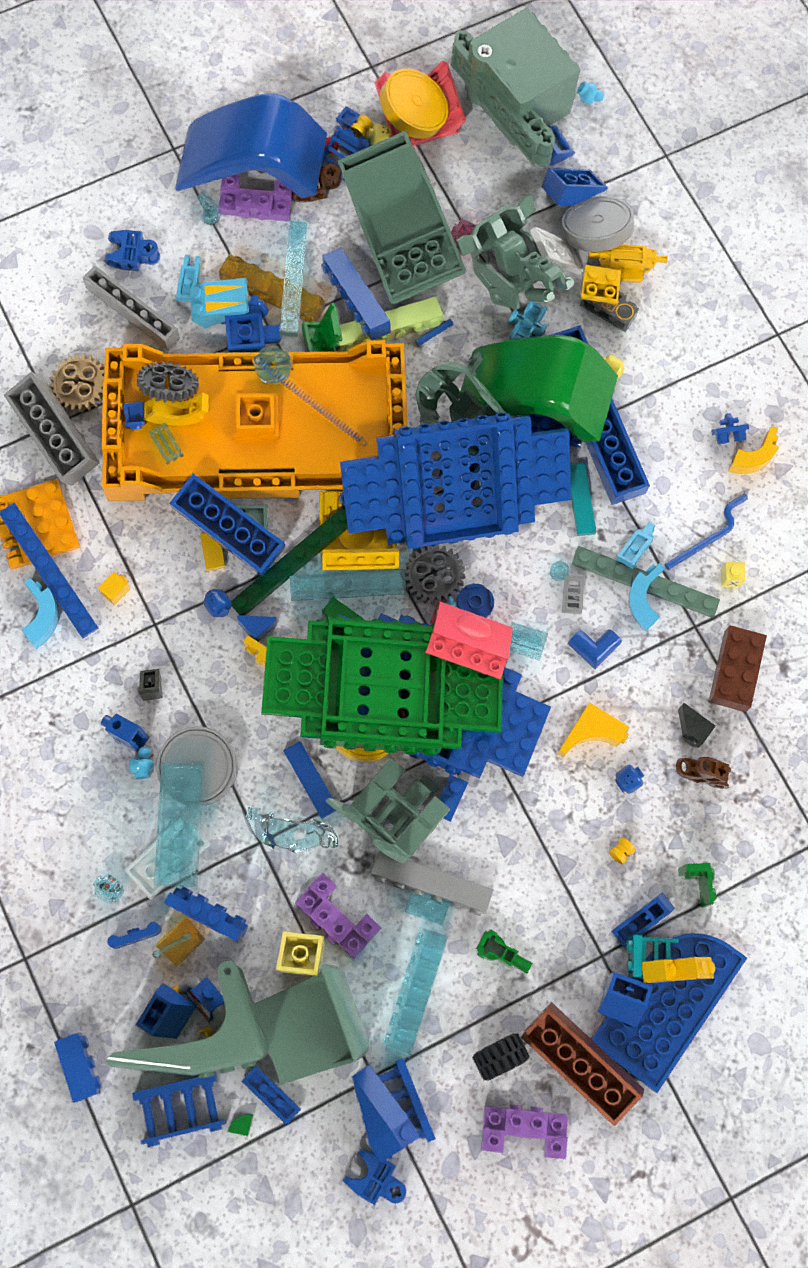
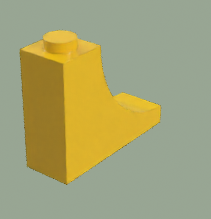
M589 702L557 754L564 758L572 748L589 741H602L617 747L620 742L624 744L629 734L627 731L629 726Z

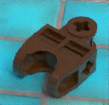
M335 164L321 166L316 195L301 198L293 192V199L296 202H312L326 199V190L336 189L341 184L339 167Z
M699 757L697 760L679 758L677 760L676 772L681 777L696 783H706L714 788H729L728 776L731 772L729 764L711 757ZM683 762L686 764L685 772L682 770Z

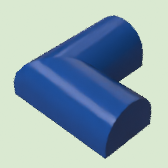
M580 629L567 644L590 666L596 669L622 641L614 631L608 629L594 642Z

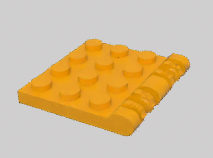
M58 479L0 496V511L15 502L51 557L80 548ZM0 518V540L4 542L2 544L3 548L9 549L19 546L20 549L6 553V559H9L7 561L9 568L17 569L32 564L3 519Z

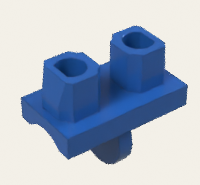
M731 413L725 414V419L719 421L720 425H726V427L713 429L711 432L712 435H716L718 444L729 443L728 433L733 432L734 442L746 440V430L749 429V424L733 426V423H738L739 419L738 417L733 418Z

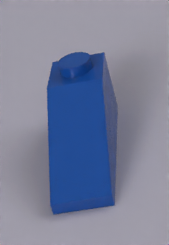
M662 892L614 928L612 933L621 945L625 947L630 936L642 935L669 915L675 908Z

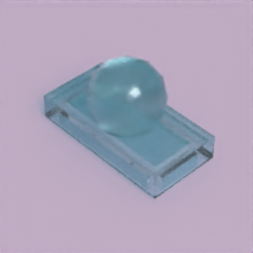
M411 893L404 913L443 926L449 905Z

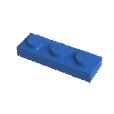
M257 1065L241 1081L286 1126L301 1110Z

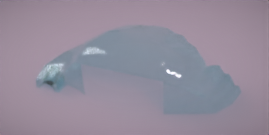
M248 807L246 817L250 828L264 845L273 850L277 846L294 853H302L317 848L319 845L325 849L338 847V837L334 828L312 818V823L274 818L273 813L261 815V808L253 809ZM300 829L307 832L304 838L294 840V833Z

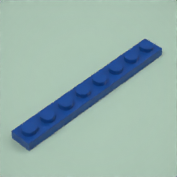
M15 502L1 510V518L82 639L98 630V626Z

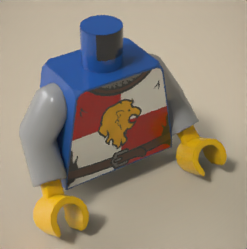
M192 975L172 989L181 995L184 993L190 1001L197 1004V1010L209 1023V1026L201 1029L198 1035L200 1036L205 1033L206 1038H209L215 1034V1030L225 1020L224 998L207 977L201 979L196 975Z

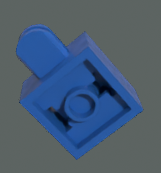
M262 313L225 316L228 353L265 352V344L280 343L282 340V330L278 325L263 326Z

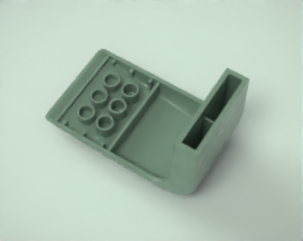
M406 131L338 160L361 227L389 301L392 304L401 302L465 274V266L432 184Z
M319 964L321 972L318 973V976H312L301 983L253 1004L281 1085L353 1063L366 1055L370 1048V1043L345 973L339 967Z

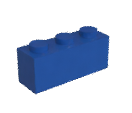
M75 1033L55 1041L54 1044L73 1103L100 1094L102 1084L99 1076H95L93 1070L96 1067L94 1059L87 1052L89 1047L87 1037L85 1035L82 1036V1033Z

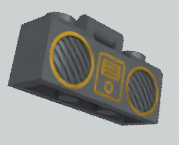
M620 291L617 304L582 299L580 303L581 307L625 333L639 311L635 303L625 301L627 295Z

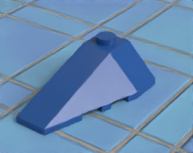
M370 1064L351 1076L362 1113V1121L367 1133V1141L380 1163L403 1150L420 1137L408 1116Z

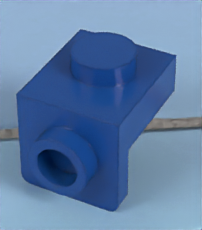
M143 401L124 403L125 427H130V430L142 429L141 425L146 424Z

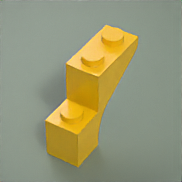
M711 957L642 962L644 983L710 979L714 978L715 965Z

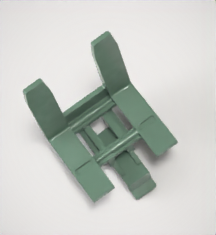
M390 758L351 805L332 798H328L326 802L337 812L364 829L374 838L372 843L384 854L402 864H406L414 852L450 811V808L434 796L423 811L420 812L418 808L429 795L432 796L438 790L439 786L424 775L420 780L416 779L403 795L398 793L392 787L406 770ZM386 795L389 801L375 817L371 816L370 813ZM387 821L393 825L390 831L384 827Z

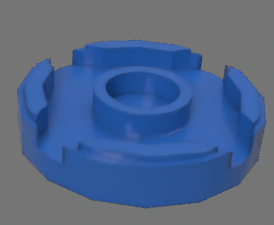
M473 583L462 588L457 596L456 606L462 610L487 618L494 608V597L492 592L484 585Z

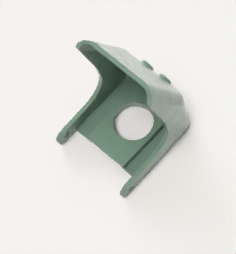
M224 961L218 966L217 975L225 1002L226 1016L223 1025L213 1036L175 1046L113 1052L107 1059V1066L183 1075H199L200 1079L214 1076V1071L220 1070L221 1074L235 1071L234 1067L239 1065L242 1066V1069L256 1066V1061L263 1060L267 1056L268 1046L243 970L232 961Z

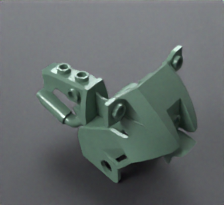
M531 194L523 197L518 206H505L478 223L472 229L471 235H463L456 239L462 256L471 253L474 273L489 291L491 301L494 304L513 309L520 308L519 293L524 290L528 301L550 302L555 298L553 293L554 285L564 290H568L574 285L573 279L565 276L563 270L558 265L550 262L546 256H541L532 235L522 229L526 225V218L536 210ZM494 249L497 265L502 275L489 265V252ZM479 254H481V256L484 258L485 262L479 260V258H478V255H479ZM542 281L546 289L534 288L533 284Z
M480 352L476 355L473 354L467 362L469 364L468 367L458 362H447L432 368V372H427L420 379L415 393L421 415L420 425L439 423L437 420L440 416L436 408L438 399L444 392L452 402L449 407L452 422L460 418L474 419L480 415L494 416L497 413H506L476 377L475 370L484 359ZM464 373L470 378L478 389L480 396L487 402L485 407L479 398L469 390L464 389L462 393L453 383L459 374ZM473 445L469 447L468 453L476 454L479 449L478 446Z

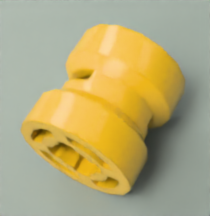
M360 115L357 122L352 124L350 130L355 133L354 136L358 139L360 136L364 138L368 129L373 127V122L366 115Z
M621 837L617 841V845L612 847L608 853L616 862L623 865L627 861V857L636 851V848L627 839Z

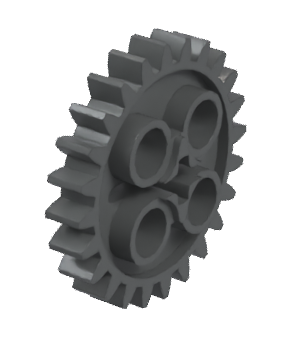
M164 361L161 364L154 362V365L148 364V367L143 366L142 370H139V374H137V387H139V391H143V395L149 394V398L156 397V401L163 399L165 403L167 400H170L172 403H174V400L182 402V399L188 400V397L193 398L194 394H197L199 378L196 377V373H192V369L186 370V366L179 367L178 363L172 365V362H169V364H165ZM170 374L169 389L166 390L167 375Z
M436 544L435 549H432L431 545L428 546V550L421 547L422 553L419 554L415 551L416 557H409L411 563L405 564L406 568L409 569L404 570V574L407 576L404 578L405 583H408L406 585L407 589H411L410 593L412 596L417 594V600L423 597L424 603L428 599L431 601V605L434 604L435 600H438V603L442 602V599L449 602L448 596L450 595L455 598L454 591L460 592L459 586H464V582L461 579H465L466 576L462 573L465 571V567L461 566L463 564L462 559L458 560V553L453 555V549L447 552L445 545L442 549H439L438 544ZM437 560L444 561L441 565L435 564ZM420 568L427 569L424 573L418 572ZM445 576L452 577L449 581L443 580ZM428 584L435 585L432 589L425 588Z

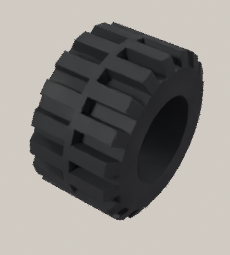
M518 1033L506 1036L477 1051L472 1056L483 1081H489L518 1067L530 1057Z

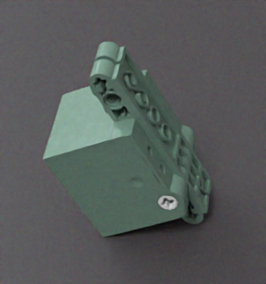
M528 7L476 38L468 31H457L452 46L451 66L465 82L469 101L481 106L513 146L516 145L532 165L537 164L542 167L549 165L555 144V136L549 126L571 113L580 74L578 64L572 61L567 51L561 48L556 38L550 35L546 26L539 22L536 15Z

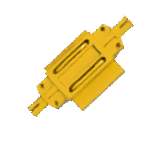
M621 244L605 251L588 252V258H599V267L621 270L620 282L642 283L643 274H647L651 269H654L656 262L667 263L668 256L657 255L655 249H647V246Z

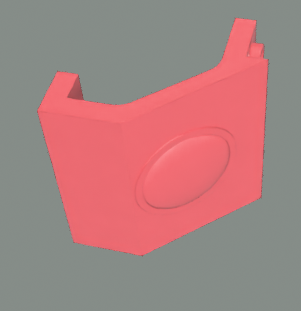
M441 61L427 76L440 87L445 95L448 104L447 120L438 132L429 138L418 139L408 136L413 146L460 133L459 127L466 122L451 71L446 61ZM384 72L374 82L379 99L381 88L391 75L388 72ZM385 116L387 125L391 130V137L402 133Z
M439 602L435 607L430 624H434V628L425 653L500 680L506 662L509 659L513 628Z

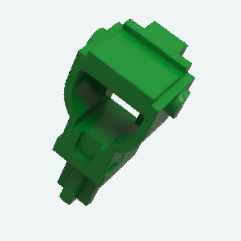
M492 929L484 932L476 947L477 956L489 961L498 960L505 966L511 967L512 965L526 974L533 964L517 955L518 950L505 945L504 940ZM491 937H494V942L500 944L505 949L501 957L490 951L487 954L483 953Z

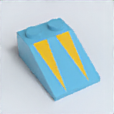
M247 279L211 281L191 287V321L206 329L224 322L225 316L248 313Z

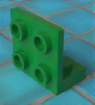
M711 863L685 864L678 868L679 876H685L686 880L699 878L701 908L713 905L717 895L716 889L713 888L712 884L715 872L711 868Z

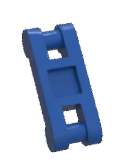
M151 922L147 928L128 930V934L121 937L111 935L107 940V944L114 949H119L157 936L161 933L162 929L156 922Z

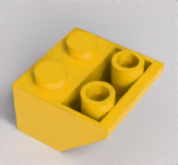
M585 265L580 289L581 299L617 304L621 270Z

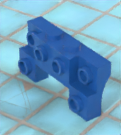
M176 887L173 894L171 892L168 894L164 902L165 905L235 942L244 937L249 927L245 924L246 919L235 915V917L230 916L226 913L227 908L218 903L213 906L208 903L209 899L199 893L196 897L192 895L193 891L182 887V889Z

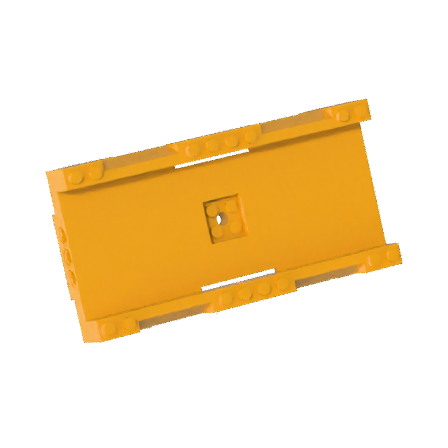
M368 340L348 349V351L163 354V352L143 344H123V348H105L102 407V489L107 501H146V494L178 493L192 474H195L226 499L300 498L299 490L343 489L340 461L378 456L376 438L393 436L394 430L407 426L404 343L386 344V340ZM162 361L165 364L172 362V365L178 363L179 367L186 366V370L192 369V373H196V377L199 378V387L197 394H194L193 398L201 393L209 395L208 413L204 414L203 421L184 426H168L146 421L145 425H141L142 429L130 430V427H125L126 420L123 404L143 401L145 406V402L152 399L149 398V394L143 395V391H139V387H137V374H139V370H142L143 366L148 367V364L154 365V362L161 364ZM274 372L273 376L277 374L276 378L280 376L279 380L283 378L282 382L278 381V379H275V377H272V375L270 374ZM170 374L167 375L166 390L169 389ZM288 383L287 387L291 385L290 389L294 387L293 391L296 390V393L286 388L285 384ZM311 398H312V400L310 401V404L314 401L312 407H311V405H309V402H308ZM254 412L260 413L258 416L251 415ZM328 412V414H327L326 417H328V416L331 414V416H330V418H329V419H331V418L334 416V418L332 419V421H334V420L336 419L335 423H337V422L339 421L338 425H340L341 423H342L341 427H343V426L345 425L344 429L347 428L346 432H347L350 428H352V429L350 430L349 434H350L353 430H355V431L353 432L352 436H353L356 432H357V434H356L355 438L360 434V436H359L358 439H357L358 442H356V439L353 440L354 437H352L351 435H348V433H345V431H342V429H339L340 426H338L337 424L334 425V422H331V420H328V418H325V416H323V415H325V414ZM295 469V472L219 473V470Z

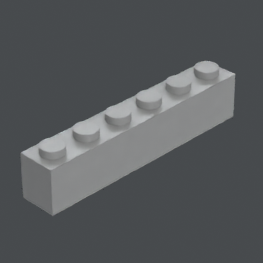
M94 265L82 277L86 289L167 351L180 339L177 327Z
M380 850L371 873L375 881L381 883L386 881L394 883L393 887L402 890L405 887L412 889V893L419 896L424 894L432 896L431 900L442 903L443 900L450 902V906L457 909H462V907L470 909L469 913L477 916L487 912L494 890L410 860L406 864H402Z

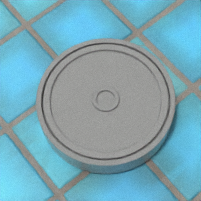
M596 196L570 206L564 213L562 218L564 239L572 247L583 251L597 252L615 248L626 242L633 234V209L627 202L615 197Z
M188 727L174 733L161 747L156 764L157 777L163 790L175 801L192 807L207 806L222 799L233 786L237 775V758L230 743L220 733L206 727Z

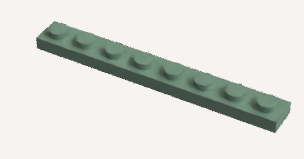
M578 546L571 564L629 587L640 571L645 576L648 575L642 569L636 567L632 569L615 559ZM657 576L647 589V593L711 618L715 616L720 599L660 576Z

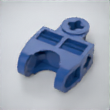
M115 230L109 233L108 240L113 244H117L120 249L112 252V254L105 255L104 261L107 265L121 270L139 271L140 263L154 265L159 262L160 253L157 243L153 240H144L142 231Z
M359 1149L357 1154L364 1158V1162L368 1165L367 1175L361 1179L355 1177L352 1179L345 1175L342 1181L358 1196L374 1206L380 1196L394 1204L402 1202L406 1197V1187L400 1180L391 1176L396 1165L388 1160L380 1163L374 1153ZM387 1164L386 1167H385V1169H384V1171H383V1173H382V1175H381L380 1178L378 1179V1176H379V1174L381 1173V1171H382L384 1165ZM375 1182H377L376 1186L374 1187V1189H373V1191H372V1193H371V1195H370V1197H369L368 1195H369V1193H370V1191H371L373 1185L375 1184ZM396 1186H399V1192L401 1193V1195H396L395 1197H392V1191L390 1190V1188H396Z

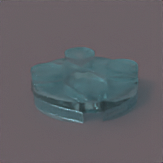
M268 346L259 351L257 355L259 357H255L254 367L261 381L264 383L281 382L270 375L273 372V376L277 374L276 378L280 376L279 380L282 378L284 380L290 376L292 362L288 352L281 350L277 346ZM271 361H274L275 364H278L275 368L272 369L271 373H267L266 369L269 367L268 365L271 364Z

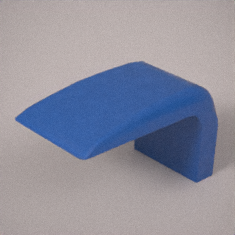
M259 94L229 103L197 118L188 126L175 189L176 191H181L246 171L256 170L275 177L301 198L316 195L327 132L301 105L280 94Z

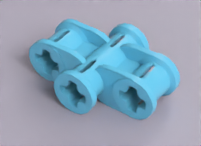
M529 301L523 315L515 309L510 316L508 324L516 326L508 340L530 338L533 334L538 337L543 336L547 325L540 324V321L543 319L548 307H543L533 301Z

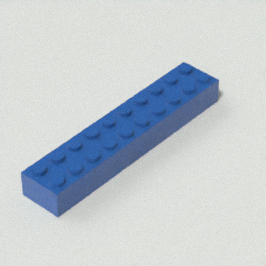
M581 325L551 334L575 337L588 344ZM611 399L600 441L585 443L611 505L646 494L650 484L614 401Z

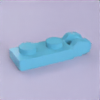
M185 255L177 287V301L190 302V288L198 285L201 256H196L194 266H189L190 256Z

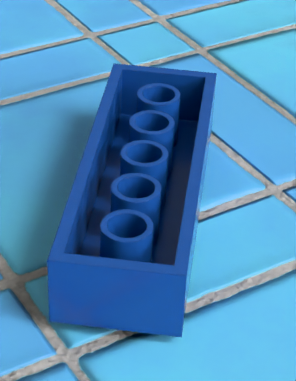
M195 474L191 475L169 503L180 515L262 577L286 547L283 541Z

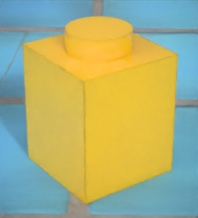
M113 572L98 587V590L108 601L115 605L130 590L127 584L129 581L122 574L118 576Z

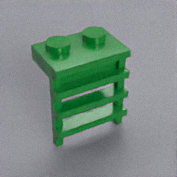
M335 303L330 304L321 321H305L301 325L307 352H335V347H338L339 341L343 340Z

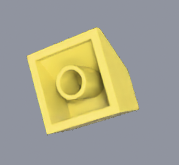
M283 932L276 971L318 976L319 964H322L325 947L324 937Z

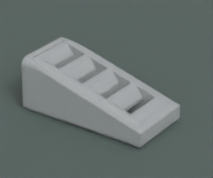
M565 575L562 613L582 614L583 576ZM569 581H577L579 585H569ZM568 588L579 589L578 593L568 592ZM568 596H577L578 600L568 599ZM568 603L577 604V607H568Z

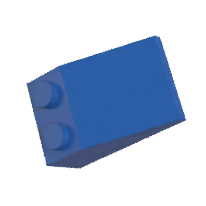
M548 168L541 186L546 194L555 201V204L561 207L565 205L573 206L608 189L591 169Z

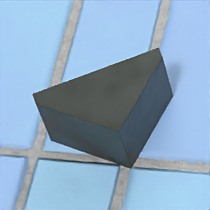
M159 669L140 671L139 693L143 701L163 698Z

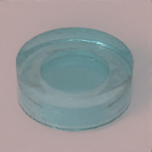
M557 561L551 566L550 575L556 581H563L565 575L569 574V566L565 562Z

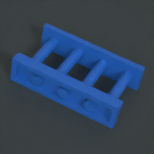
M404 1058L395 1061L397 1066H394L393 1070L378 1077L383 1083L396 1077L398 1079L402 1077L405 1086H402L401 1090L391 1095L396 1101L404 1097L406 1099L410 1098L413 1106L409 1107L410 1109L405 1111V1114L409 1119L418 1118L421 1125L416 1130L420 1136L419 1138H426L427 1142L433 1141L436 1138Z
M217 1073L200 1079L195 1077L133 1092V1101L139 1100V1103L142 1104L148 1135L147 1139L140 1140L141 1145L147 1143V1148L160 1145L159 1140L209 1128L210 1132L221 1130L222 1125L226 1124V1119L218 1120L212 1089L214 1087L213 1082L218 1081ZM201 1085L205 1092L210 1123L198 1126L192 1092L193 1087ZM180 1090L181 1094L184 1095L190 1128L177 1131L171 1097H173L172 1092ZM160 1095V1099H163L169 1133L156 1136L150 1102H152V1097Z

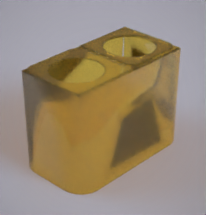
M184 917L155 946L178 967L205 941V937L188 917Z

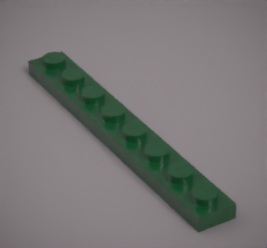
M345 505L269 568L263 577L260 576L231 601L233 609L239 615L246 616L347 530Z

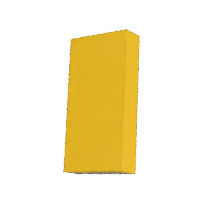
M200 534L206 570L211 571L225 568L222 546L207 534Z

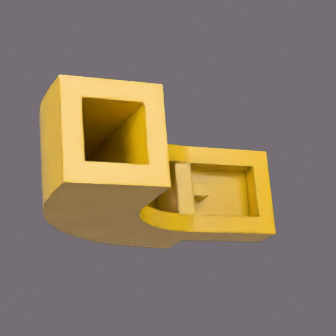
M201 393L190 400L174 403L168 400L165 403L163 399L156 401V397H153L145 402L144 420L168 426H184L203 421L204 414L208 413L209 395Z

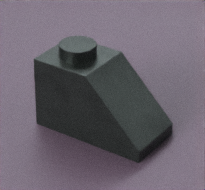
M683 703L678 709L682 735L686 738L688 744L699 748L716 725Z

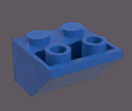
M612 972L609 975L597 1013L637 1027L647 1008L653 986Z
M162 983L153 994L135 1025L151 1036L177 1039L197 1004Z

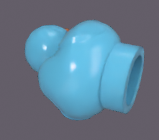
M584 81L577 89V94L580 95L582 103L592 104L594 101L600 102L604 98V93L600 88L597 89L595 83Z
M146 746L138 750L139 760L132 758L129 762V770L134 774L135 779L151 777L150 772L154 768V763L149 758L154 754Z

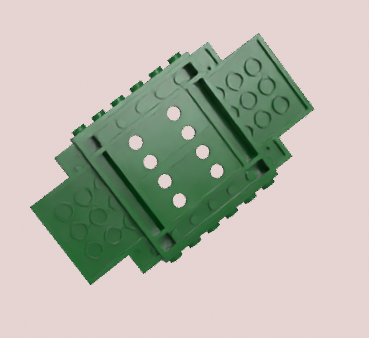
M342 616L329 617L328 622L308 621L307 639L267 636L261 715L301 718L300 737L320 739L319 745H324L325 748L333 749L336 746H341L346 750L364 748L365 751L374 752L376 749H380L386 753L404 751L408 755H414L416 752L424 753L426 756H436L442 748L460 750L462 730L501 733L503 674L501 679L498 680L495 677L426 654L434 624L426 626L418 622L403 624L401 621L383 622L381 619L367 621L359 617L344 619ZM363 648L370 649L372 656L364 658L361 655V650ZM407 651L411 654V659L403 661L400 658V654ZM362 667H368L371 670V674L368 677H363L359 670ZM407 670L411 675L410 678L402 680L399 676L400 671ZM361 686H367L370 693L367 696H362L359 694L358 689ZM399 690H408L409 698L401 699L398 695ZM360 705H365L368 707L369 712L367 715H360L357 708ZM400 708H405L409 716L404 719L400 718L397 711Z

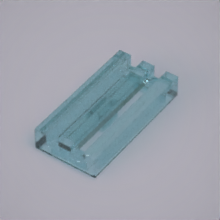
M165 423L149 431V435L167 465L170 464V461L177 460L179 456L180 458L184 456ZM161 430H165L177 451L176 453H173ZM155 433H158L160 439L162 440L163 444L165 445L167 451L170 454L169 457H167V455L165 454L163 448L161 447L156 436L154 435Z

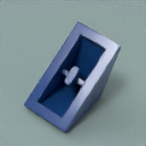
M237 616L238 624L257 642L277 626L276 617Z

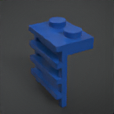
M337 126V130L331 136L329 144L325 146L326 149L323 153L322 163L325 160L330 164L337 165L340 169L339 164L326 157L329 151L342 159L346 157L332 148L335 141L353 153L370 146L368 145L369 141L360 136L359 139L355 137V133L347 127L344 130Z

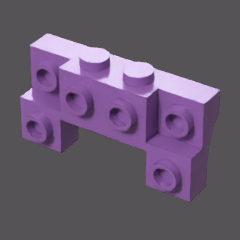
M240 175L222 178L218 207L219 214L240 216L242 218H258L260 220L290 221L293 191L279 180L275 179L274 192L240 188Z
M322 872L295 904L312 919L310 924L318 931L322 929L326 933L325 938L331 944L337 943L355 959L382 927L368 914L357 925H354L327 899L337 888V885Z
M510 1105V1109L484 1106L482 1151L503 1153L504 1136L508 1135L545 1139L544 1157L566 1159L568 1115L543 1112V1108L531 1107V1110L527 1111L522 1110L523 1106Z

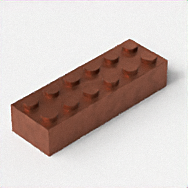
M550 1002L524 1030L521 1038L613 1126L643 1097L644 1088L554 1003Z

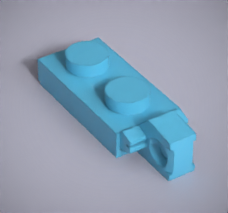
M648 522L643 530H636L617 556V561L633 569L654 539L652 534L655 531V525Z

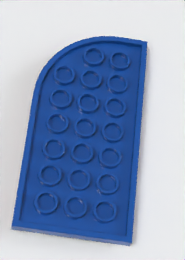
M698 933L672 937V939H678V943H670V960L711 957L715 965L714 978L645 983L653 986L647 1008L638 1026L634 1027L606 1016L591 1037L619 1066L655 1093H658L747 960L746 956L721 939ZM665 943L658 945V960H665ZM653 950L646 957V962L653 961ZM635 979L637 981L644 983L643 979Z

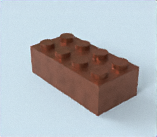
M732 625L728 626L724 631L708 702L746 712L751 708L767 635Z

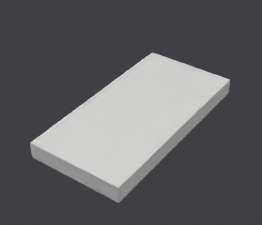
M533 227L530 230L542 257L546 256L550 262L577 275L583 272L573 247L565 239L538 227Z
M183 815L135 859L124 872L152 900L211 844Z

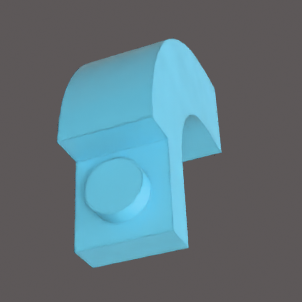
M660 563L657 566L652 564L646 571L647 576L640 571L629 589L628 604L630 612L636 623L644 631H647L660 618L649 606L646 598L650 583L665 569Z
M29 578L24 583L38 600L39 611L36 618L21 630L33 646L38 649L54 633L58 624L59 609L56 599L49 588L44 590L38 581L34 583Z

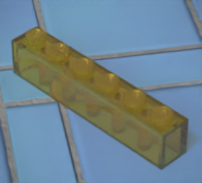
M229 254L219 269L220 280L246 278L248 294L258 296L259 299L304 321H318L325 309V300L321 296L313 295L303 287H294L295 285H292L287 279H280L270 271H264L253 263L245 262L239 256Z

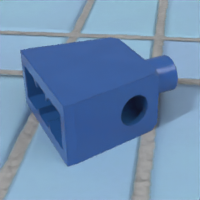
M114 714L113 717L105 715L101 720V725L106 727L105 731L111 737L137 753L150 738L139 725L118 714Z

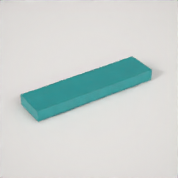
M570 464L571 501L577 536L596 534V526L586 464Z

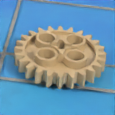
M84 353L79 358L75 354L74 359L68 356L67 362L62 359L63 365L56 364L58 370L51 371L55 377H49L52 384H49V387L61 406H65L67 411L72 408L73 412L76 413L79 408L83 413L84 407H87L90 411V405L93 404L97 407V400L103 402L101 395H103L105 367L103 364H100L98 359L94 360L91 355L87 358ZM72 371H75L72 376H69ZM93 373L91 377L87 378L88 374ZM69 388H72L69 393H66ZM90 390L87 395H83L85 391Z

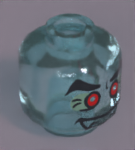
M106 874L103 877L100 875L93 884L95 887L94 895L106 904L116 903L125 891L123 889V882L112 874Z

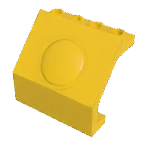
M319 491V526L344 506L339 502V495L342 491ZM385 528L351 534L348 533L347 529L320 552L322 570L399 569V548H396V544H387Z

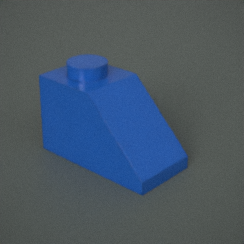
M451 774L439 798L450 808V811L443 818L451 822L468 782Z

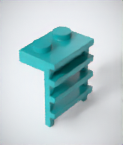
M642 935L630 936L629 940H627V952H629L627 961L628 977L643 979L642 962H646V942H653V961L658 960V942L665 943V960H670V943H678V939L642 937Z

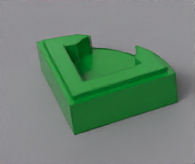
M246 1114L236 1118L229 1126L227 1132L248 1136L253 1115Z

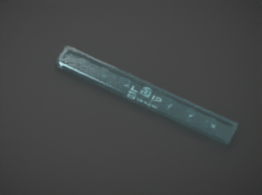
M291 220L289 222L279 335L298 337L307 222Z

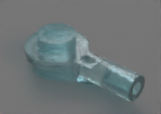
M200 194L198 198L203 207L202 219L207 225H214L220 219L219 212L209 205L205 194Z

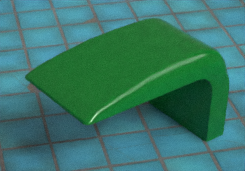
M548 335L507 340L474 349L472 355L480 352L484 358L475 370L476 377L507 414L509 413L510 416L529 414L548 416L560 422L583 442L600 441L618 375L592 346L575 337ZM465 375L460 392L462 393L464 389L469 390L479 398L485 407L487 402L480 396L478 389L470 378Z

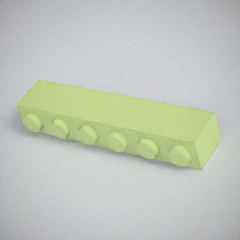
M437 297L385 311L390 320L391 333L375 340H386L387 342L392 338H402L406 334L418 333L423 329L435 328L442 324L443 313ZM352 321L340 325L343 340L339 341V352L348 351V349L370 340L368 335L365 336L362 332L359 322Z

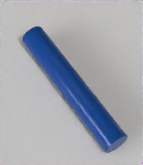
M448 319L416 339L417 346H421L454 325L453 321Z

